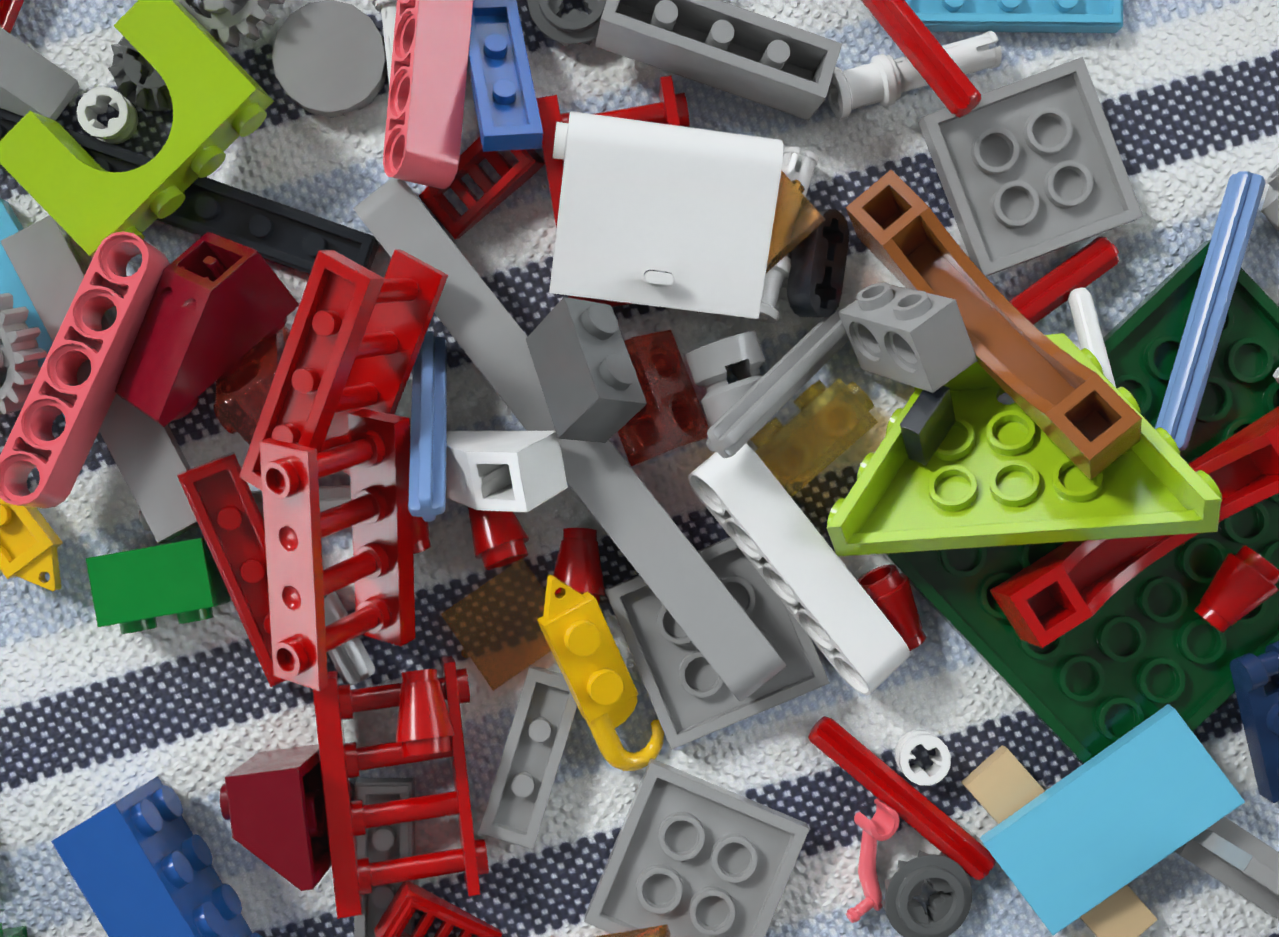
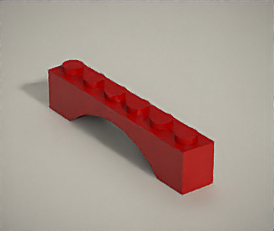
M1279 406L1188 464L1195 472L1202 470L1207 473L1218 486L1222 495L1219 522L1279 493ZM1199 533L1065 542L991 589L990 592L1019 638L1043 648L1092 617L1128 581L1165 554Z

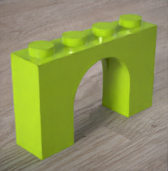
M138 0L114 24V27L160 74L167 85L172 99L173 122L171 131L165 145L152 160L130 171L108 172L57 121L31 110L0 141V164L91 257H94L101 242L113 233L122 231L134 233L144 240L145 236L142 233L157 218L162 219L175 212L185 199L183 192L198 177H207L221 166L226 157L224 151L239 136L246 137L261 126L267 116L265 110L274 102L178 0Z

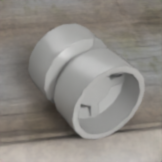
M755 331L727 337L685 354L695 385L704 387L707 392L701 400V404L709 428L764 376L760 374L759 368L765 362V358ZM732 369L738 381L728 384L726 370Z

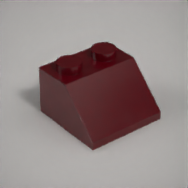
M319 744L258 752L225 777V783L220 790V808L223 818L230 820L232 838L300 891L314 889L332 866Z

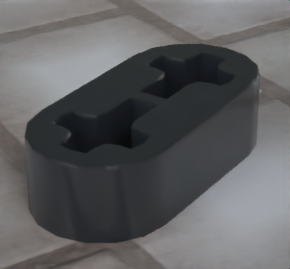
M837 209L810 210L803 213L797 221L788 278L787 298L790 308L799 317H830L839 307L849 245V228L844 215Z

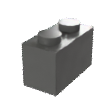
M563 297L526 338L558 439L606 443L647 404L611 305Z

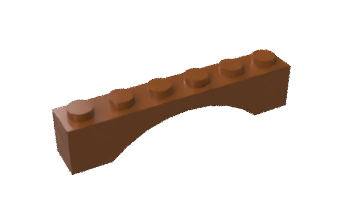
M889 170L845 207L859 240L906 288L956 299L977 358L976 362L1090 480L1140 441L1142 418L1096 372L1059 348L1027 320L970 260L930 207L892 170Z

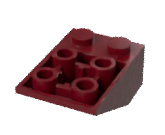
M207 232L163 270L115 392L126 402L162 427H165L172 420H178L190 413L198 403V396L217 379L226 378L234 373L242 364L243 356L260 340L277 334L285 326L287 316L299 306V303L257 250Z

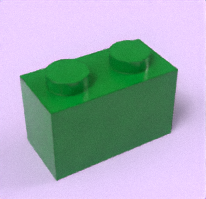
M205 538L86 558L97 626L104 627L120 624L121 634L157 628L156 617L177 614L178 624L210 619L214 617L212 607L231 602L230 594Z

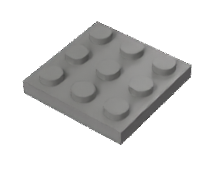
M1083 57L982 94L980 103L964 117H956L948 108H944L923 116L918 122L969 258L985 277L1143 217Z
M731 537L702 548L697 552L787 665V667L742 702L734 696L640 575L605 589L671 750L830 684L812 639Z
M650 759L585 913L584 922L619 937H765L807 837L809 827L807 823L660 761Z

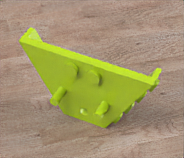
M1065 333L1045 336L1078 362L1096 372L1142 418L1141 436L1137 444L1090 480L1016 402L1013 404H1003L998 401L999 396L1006 392L975 362L943 385L950 388L956 422L928 464L923 465L908 458L900 428V423L923 391V389L914 387V393L903 409L898 408L892 414L887 425L886 436L876 452H870L863 459L857 473V481L846 498H840L833 505L827 520V531L837 556L1218 532L1222 495L1214 480L1202 470L1195 472L1180 456L1176 442L1165 429L1161 427L1154 429L1141 415L1139 405L1133 395L1124 387L1116 388L1104 376L1099 361L1090 350L1086 348L1080 350Z

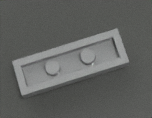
M530 665L478 833L534 849L577 709V704L562 674Z

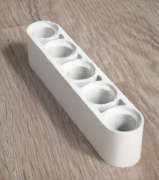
M745 444L730 458H723L715 452L689 474V483L699 499L841 677L852 688L863 695H870L910 657L909 648L897 630L749 445Z

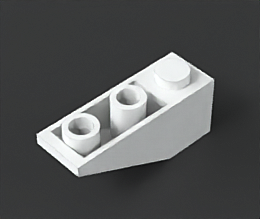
M447 431L446 498L476 510L529 512L568 488L560 441L556 431Z

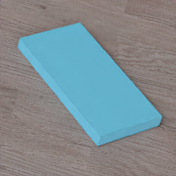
M1167 704L982 835L980 839L1054 936L1245 803V801L1176 709Z

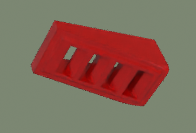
M479 136L460 155L458 170L451 185L446 189L428 186L419 197L453 238L459 239L545 165L544 160L535 149L510 150L519 161L511 167L498 151L483 152ZM485 158L502 177L496 184L479 165ZM467 173L485 193L479 200L461 180ZM449 188L454 191L468 208L462 216L444 195Z
M411 881L402 882L374 929L375 937H424L436 917L443 920L434 937H448L454 926L462 929L458 937H471L473 934L478 937H501L503 935L501 930ZM415 910H421L424 914L412 934L404 932L403 930Z

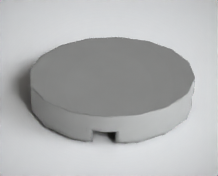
M335 0L308 3L290 14L277 31L272 51L275 76L290 99L309 113L329 118L345 116L344 113L352 112L355 109L361 110L371 104L383 88L388 71L384 39L371 18L354 5Z

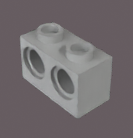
M880 282L862 289L856 296L857 300L838 312L862 370L934 393L977 361L956 299Z

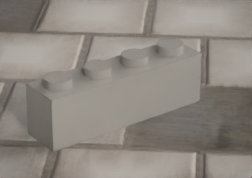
M607 0L601 16L595 46L809 121L827 96L842 43L721 0Z

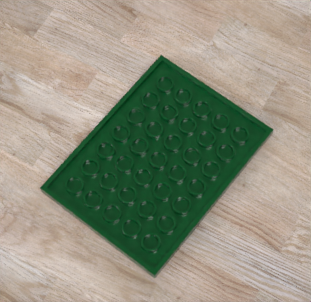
M1211 240L1202 243L1103 338L1116 388L1124 387L1133 395L1139 405L1141 415L1154 429ZM1242 268L1238 275L1188 447L1185 450H1180V456L1187 464L1279 406V383L1273 377L1274 372L1279 367V307ZM1279 493L1222 520L1218 524V532L1199 533L1174 548L1128 581L1092 617L1043 648L1019 638L990 590L1065 542L883 554L891 564L896 565L900 573L908 577L910 584L1082 765L1167 704L1176 709L1193 732L1235 692L1230 671L1231 660L1248 653L1259 656L1265 653L1266 646L1279 641V591L1234 625H1230L1224 633H1221L1194 611L1201 603V598L1229 552L1235 555L1245 545L1279 569Z

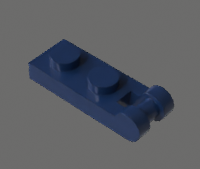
M1279 641L1266 646L1265 653L1259 656L1248 653L1230 662V671L1258 792L1272 803L1279 801Z

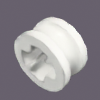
M103 86L92 88L84 93L78 102L76 111L78 122L83 130L98 140L113 145L124 143L137 130V110L128 99L113 88ZM109 104L119 112V117L109 119L108 128H106L96 119L98 114L107 112Z
M913 730L907 732L899 739L895 747V761L898 768L911 782L918 785L930 786L940 782L947 775L951 766V755L948 747L941 739L929 731ZM920 744L927 750L935 748L936 756H929L934 763L926 770H923L918 764L911 767L909 765V759L916 758L911 751Z

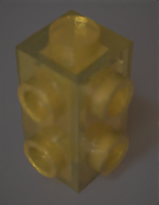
M838 378L825 386L818 379L793 401L799 408L794 415L783 424L777 417H774L750 439L756 446L753 450L791 498L878 423L869 412L874 408L873 402L853 381L845 385Z

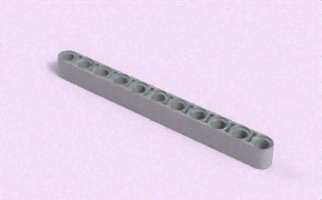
M391 178L353 208L391 258L395 249H401L448 275L434 312L527 431H555L526 342L527 335L404 180ZM559 439L567 483L740 702L744 701L787 667L775 649L610 440L606 443Z

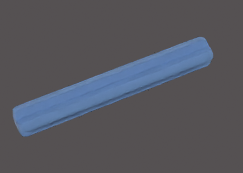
M433 331L426 332L413 366L408 510L412 516L423 517L425 522L435 521L436 515L442 514L446 510L447 342L444 337L434 336Z

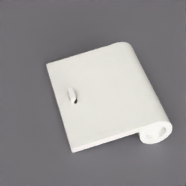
M570 111L569 123H556L553 158L564 160L549 293L759 319L782 170V140Z

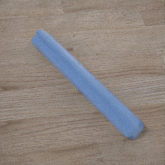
M1239 171L1229 178L1155 429L1158 427L1165 429L1176 442L1179 451L1185 450L1188 447L1265 188L1264 177L1251 172Z

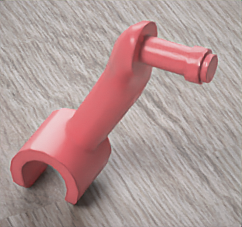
M879 798L874 800L876 813L870 820L861 812H857L854 816V822L863 829L858 875L866 898L855 907L847 910L846 916L851 923L858 922L861 919L860 917L872 908L876 911L882 908V892L876 870L877 841H886L896 833L900 820L897 812Z

